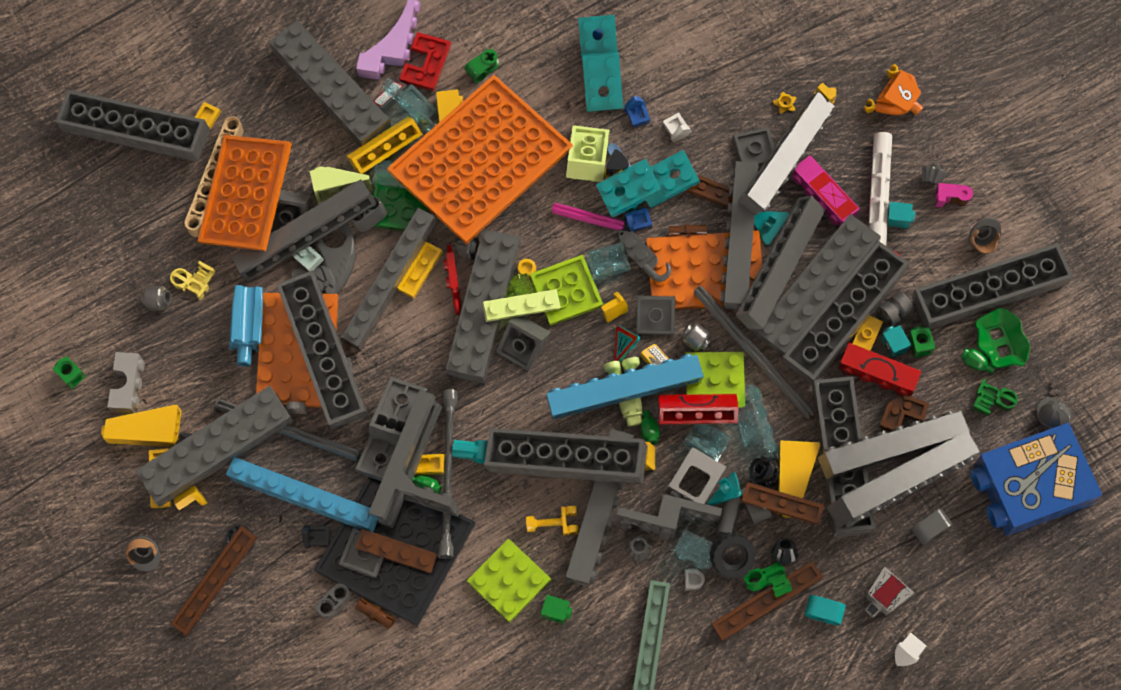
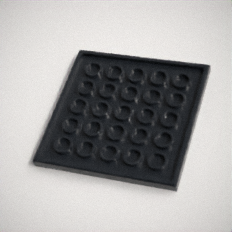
M368 477L354 502L371 508L381 481ZM404 500L394 527L390 528L377 523L374 533L437 554L441 534L443 533V512ZM461 514L458 517L450 515V534L454 547L453 558L441 559L436 557L431 574L384 558L376 579L339 566L351 532L355 528L341 523L314 571L337 584L345 585L348 590L418 627L473 531L476 522Z

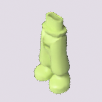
M631 357L622 361L624 371L632 368L636 369L640 364L638 357ZM612 361L603 365L604 371L608 374H622L619 361ZM641 397L620 402L619 406L624 415L623 419H626L628 427L640 425L642 422L641 416L643 415Z

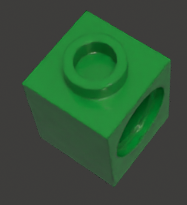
M918 326L910 331L908 340L911 344L913 358L932 355L935 345L930 328ZM917 338L924 339L925 343L920 344L917 341Z
M67 356L58 360L55 367L52 368L71 389H74L86 378L85 374ZM72 368L69 374L64 375L67 369Z
M547 595L541 611V617L565 624V620L570 619L573 608H570L569 601Z

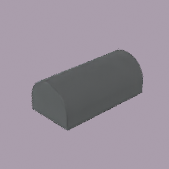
M741 497L725 501L716 530L718 535L728 532L734 533L742 505Z

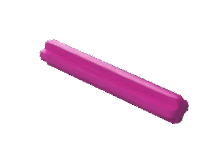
M554 203L552 207L553 214L614 230H623L625 223L620 219Z

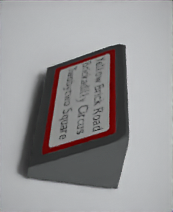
M394 79L372 101L385 114L408 92V87L403 82Z

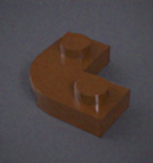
M906 395L895 398L888 403L879 427L892 431V429L901 426L904 417L922 423L929 403Z

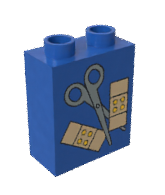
M1069 423L983 453L975 462V469L970 470L974 487L978 492L985 490L991 502V505L986 507L990 523L995 529L1002 527L1005 536L1093 505L1102 496L1101 490Z

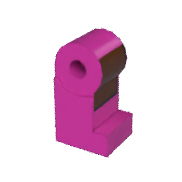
M939 183L935 190V207H943L945 203L966 206L973 196V191L965 185Z

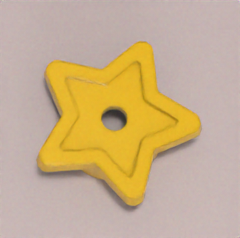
M782 92L779 99L774 100L773 104L779 107L780 114H783L785 111L794 112L793 103L796 97H791Z

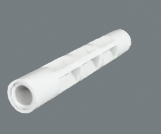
M878 132L874 134L868 227L881 236L880 242L886 246L892 135L887 132Z

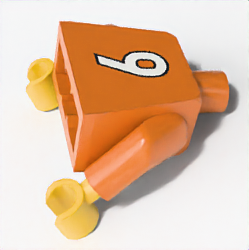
M891 65L892 71L887 70V77L890 80L877 98L876 102L878 103L875 104L872 99H868L866 104L872 106H864V111L872 113L875 110L879 113L898 116L910 110L917 115L923 106L916 101L921 91L918 88L915 77L903 70L898 71L897 65Z

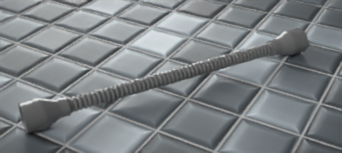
M447 389L442 394L446 414L443 493L451 495L453 414L458 402V391ZM444 512L442 521L443 533L438 545L437 557L451 559L453 558L454 551L450 534L451 516Z

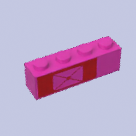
M811 155L797 165L791 175L793 181L803 187L807 196L815 198L824 208L825 213L834 225L840 227L850 214L854 217L858 216L860 208Z

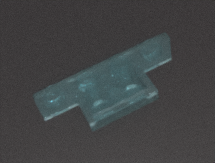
M390 78L385 81L383 88L386 94L393 97L397 101L398 106L406 110L410 117L423 127L426 134L436 126L430 118L437 112V109L412 84L402 91Z
M748 384L746 389L751 404L738 409V425L744 445L749 448L763 442L767 458L779 459V449L772 437L773 429L767 421L768 414L761 401V391L756 386Z

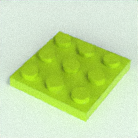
M583 255L530 274L536 293L557 289L561 308L545 312L550 326L603 306Z
M686 352V354L698 356L704 376L701 382L686 385V395L737 394L738 409H745L744 352Z
M508 538L467 582L510 623L551 581V578Z

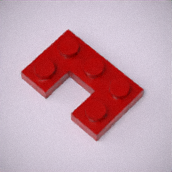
M417 32L411 49L414 52L427 55L422 68L405 63L399 80L405 84L434 92L452 46L451 41Z

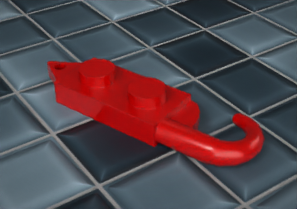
M450 244L447 245V260L443 261L445 271H449V277H446L447 289L451 288L454 311L459 316L461 314V301L455 256Z

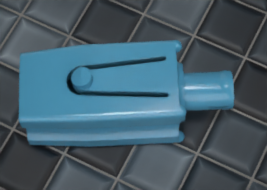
M235 285L229 349H237L238 366H251L252 350L259 352L263 319L262 287H244L241 285Z

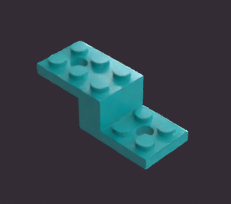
M615 15L578 18L586 110L590 112L623 109ZM596 29H600L603 32V37L600 40H596L592 36ZM602 86H606L609 90L608 95L604 97L598 94V90Z
M682 150L651 167L645 158L596 184L613 218L644 201L648 203L650 208H653L701 182L685 151ZM674 171L680 172L678 178H671V174ZM619 189H625V193L622 196H616V192Z

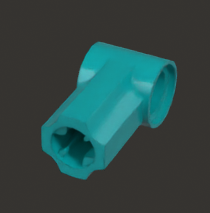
M454 440L452 457L471 459L474 462L484 464L488 441L476 440L475 442Z

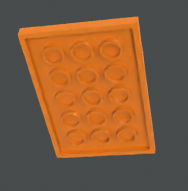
M224 135L198 237L199 243L266 252L292 143L281 140Z
M759 230L753 231L749 289L763 265ZM729 233L690 235V237L646 238L647 247L658 258L654 271L658 275H664L667 271L665 264L669 263L671 266V275L667 280L656 282L650 278L651 296H675V310L706 308L694 294V290L702 286L719 306L723 307L724 302H720L721 290L725 291V284H722V274L726 273L727 269L726 266H723L724 255H728V249H725V238L729 237Z
M263 293L262 337L258 353L256 394L270 385L284 407H286L288 402L294 401L302 402L306 407H322L280 293ZM323 294L337 331L339 295Z

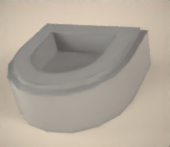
M294 401L286 404V410L289 414H307V407L302 402Z
M695 569L684 570L685 590H699L702 588L705 581L703 573Z

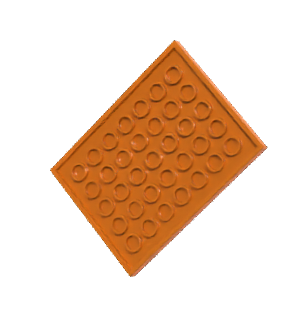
M493 75L387 168V172L467 245L573 148V144L499 78Z

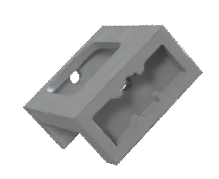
M692 447L669 484L668 491L671 496L705 504L719 479L724 475L726 466ZM691 466L700 469L710 476L699 497H694L679 488L681 480Z

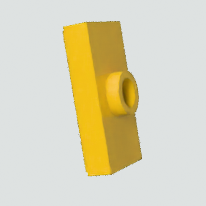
M870 316L858 330L853 344L871 351L883 321Z
M422 455L414 476L444 475L445 455Z

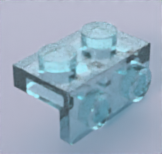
M383 160L381 163L375 164L374 184L405 188L387 172V168L392 164V161Z
M622 242L586 252L588 266L594 280L630 271V265Z
M694 424L684 439L683 444L689 448L693 447L718 461L727 449L731 436L710 424Z
M684 529L677 546L673 550L677 553L676 557L684 561L689 559L695 562L694 566L705 570V568L710 569L712 566L709 551L713 542Z

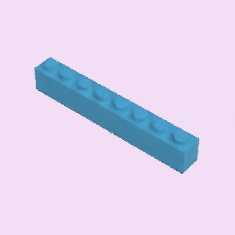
M686 354L681 356L679 360L667 359L659 365L648 364L640 370L635 368L624 371V374H609L605 379L601 380L593 378L582 385L574 383L566 389L554 388L546 394V399L552 420L698 383L703 380L704 376L698 356Z
M236 457L233 458L226 473L227 477L235 483L357 529L374 532L377 525L378 517L370 515V508Z

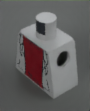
M884 567L866 595V598L871 603L866 607L865 611L873 618L879 611L889 615L906 602L914 592Z

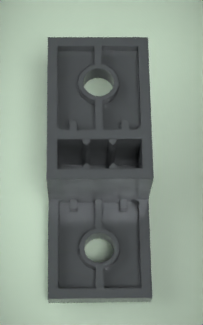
M394 377L390 378L369 424L370 437L355 468L356 473L382 481L419 390L427 392V388ZM404 397L407 399V402L399 404L397 399ZM378 457L386 458V462L383 464H379L375 460Z
M663 494L658 517L619 507L617 524L623 529L631 530V528L639 529V532L643 534L655 533L660 538L670 539V537H675L680 516H683V519L694 522L699 520L703 521L704 525L714 526V524L718 525L722 508Z

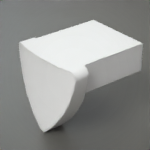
M679 113L663 121V125L670 134L672 142L679 141L692 132Z
M910 633L903 643L900 642L896 647V665L908 666L914 664L919 660L918 656L925 649L926 645Z

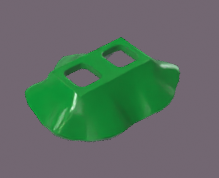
M998 308L976 320L975 326L978 330L977 347L989 357L994 368L1013 365L1024 366L1027 363L1030 353V342L1022 331L1020 319L1007 309ZM1000 328L1003 337L993 340L990 330ZM1004 345L1008 346L1011 354L1000 357L997 348Z

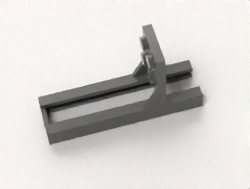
M419 390L369 510L370 515L378 517V524L393 528L404 500L456 517L460 514L461 509L458 507L457 502L452 499L451 495L446 493L439 495L428 487L418 488L412 482L442 409V406L435 402L436 397L433 394Z

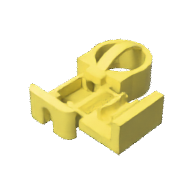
M201 261L198 262L199 271L193 275L182 268L174 270L170 275L173 286L184 292L186 289L193 292L199 300L203 299L204 291L207 292L209 290L207 283L215 274L213 268ZM180 274H185L187 276V279ZM175 277L181 279L184 283L176 284L174 282Z

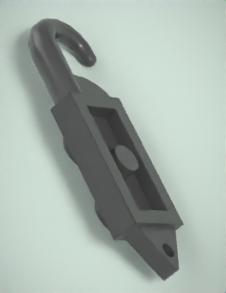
M618 230L619 245L651 279L656 282H663L671 275L669 263L665 264L667 267L666 273L658 275L654 271L658 263L657 256L633 231Z

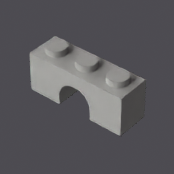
M115 353L113 371L117 376L127 377V382L120 389H110L108 408L112 413L133 414L136 408L139 407V397L137 396L138 390L142 387L140 375L141 371H144L145 363L138 353Z

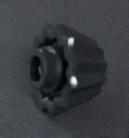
M787 537L778 539L771 550V558L782 565L785 563L790 565L791 562H796V558L799 555L795 542Z

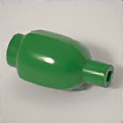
M965 348L960 356L964 364L974 370H986L991 374L995 370L989 364L988 358L976 349Z
M645 410L643 411V420L640 424L641 435L644 441L656 445L660 437L657 421L651 417L650 411Z
M418 476L412 480L413 484L418 488L428 487L434 490L436 494L440 495L442 486L433 478Z

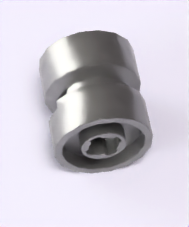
M900 291L890 297V302L885 301L877 307L880 317L890 327L900 322L901 317H906L914 311L909 298Z

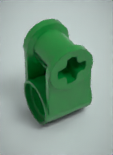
M487 49L464 66V70L475 83L481 82L487 75L498 68L499 61L496 51Z

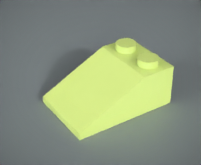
M573 125L570 142L573 144V148L569 150L566 178L594 182L603 181L609 130Z
M317 167L310 171L318 204L326 201L362 179L370 193L374 194L369 175L331 167Z

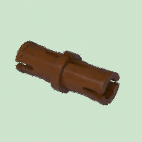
M706 224L669 226V237L707 235Z
M363 598L358 601L355 607L356 610L368 616L369 620L372 622L376 621L388 630L395 622V618L384 613L379 606L375 607Z

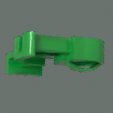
M983 379L976 392L978 398L972 409L989 416L991 413L989 411L990 406L996 405L1002 410L1008 411L1015 407L1018 397L1014 391L1004 387L999 390L985 383L986 379ZM1000 397L1008 399L1014 404L1006 406L1001 402Z
M776 562L761 570L758 567L749 571L744 576L746 587L751 591L761 590L763 587L768 586V584L773 585L772 590L776 598L792 591L791 583L786 578L785 569L781 566L780 562ZM753 578H760L758 582H749Z

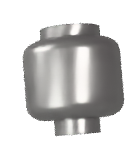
M164 286L148 287L145 289L144 294H142L141 301L149 311L165 310L171 303V293Z
M698 323L688 324L681 334L683 337L682 343L693 351L704 350L710 343V340H708L709 331Z

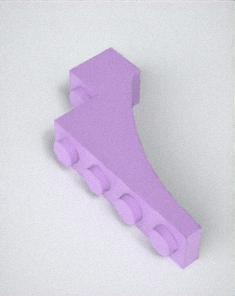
M408 0L401 17L392 30L378 44L368 51L360 53L356 68L358 77L380 80L381 74L385 72V64L404 67L406 60L409 61L410 50L408 49L409 45L413 44L414 39L412 30L417 25V18L415 16L416 12L419 13L420 2L418 0Z

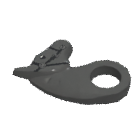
M346 223L335 229L342 231L346 235V241L341 247H327L324 244L325 236L317 240L321 256L324 260L322 261L323 265L317 267L313 272L317 277L323 294H339L347 283L354 267L356 257L355 241L351 228ZM296 268L291 273L290 279L309 271Z

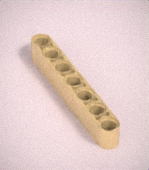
M231 116L224 121L186 216L185 227L193 237H199L209 195L204 194L211 189L213 181L211 177L215 173L224 135L241 137L243 135V127L240 120L236 117ZM237 126L236 129L230 130L231 127ZM205 207L203 211L198 212L199 208ZM199 224L196 228H191L192 225Z

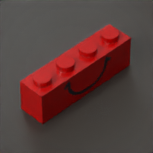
M848 343L838 368L844 374L860 377L864 382H873L882 389L894 390L902 397L903 395L912 396L922 372L852 343Z
M737 394L659 395V424L738 423L739 407Z

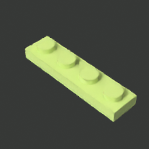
M557 289L484 301L482 303L486 322L559 310L561 308Z

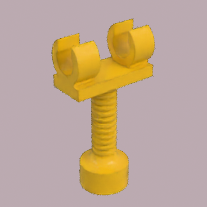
M561 507V517L558 519L537 520L534 516H526L527 532H534L537 527L561 525L563 536L579 534L578 525L566 526V516L577 515V507Z

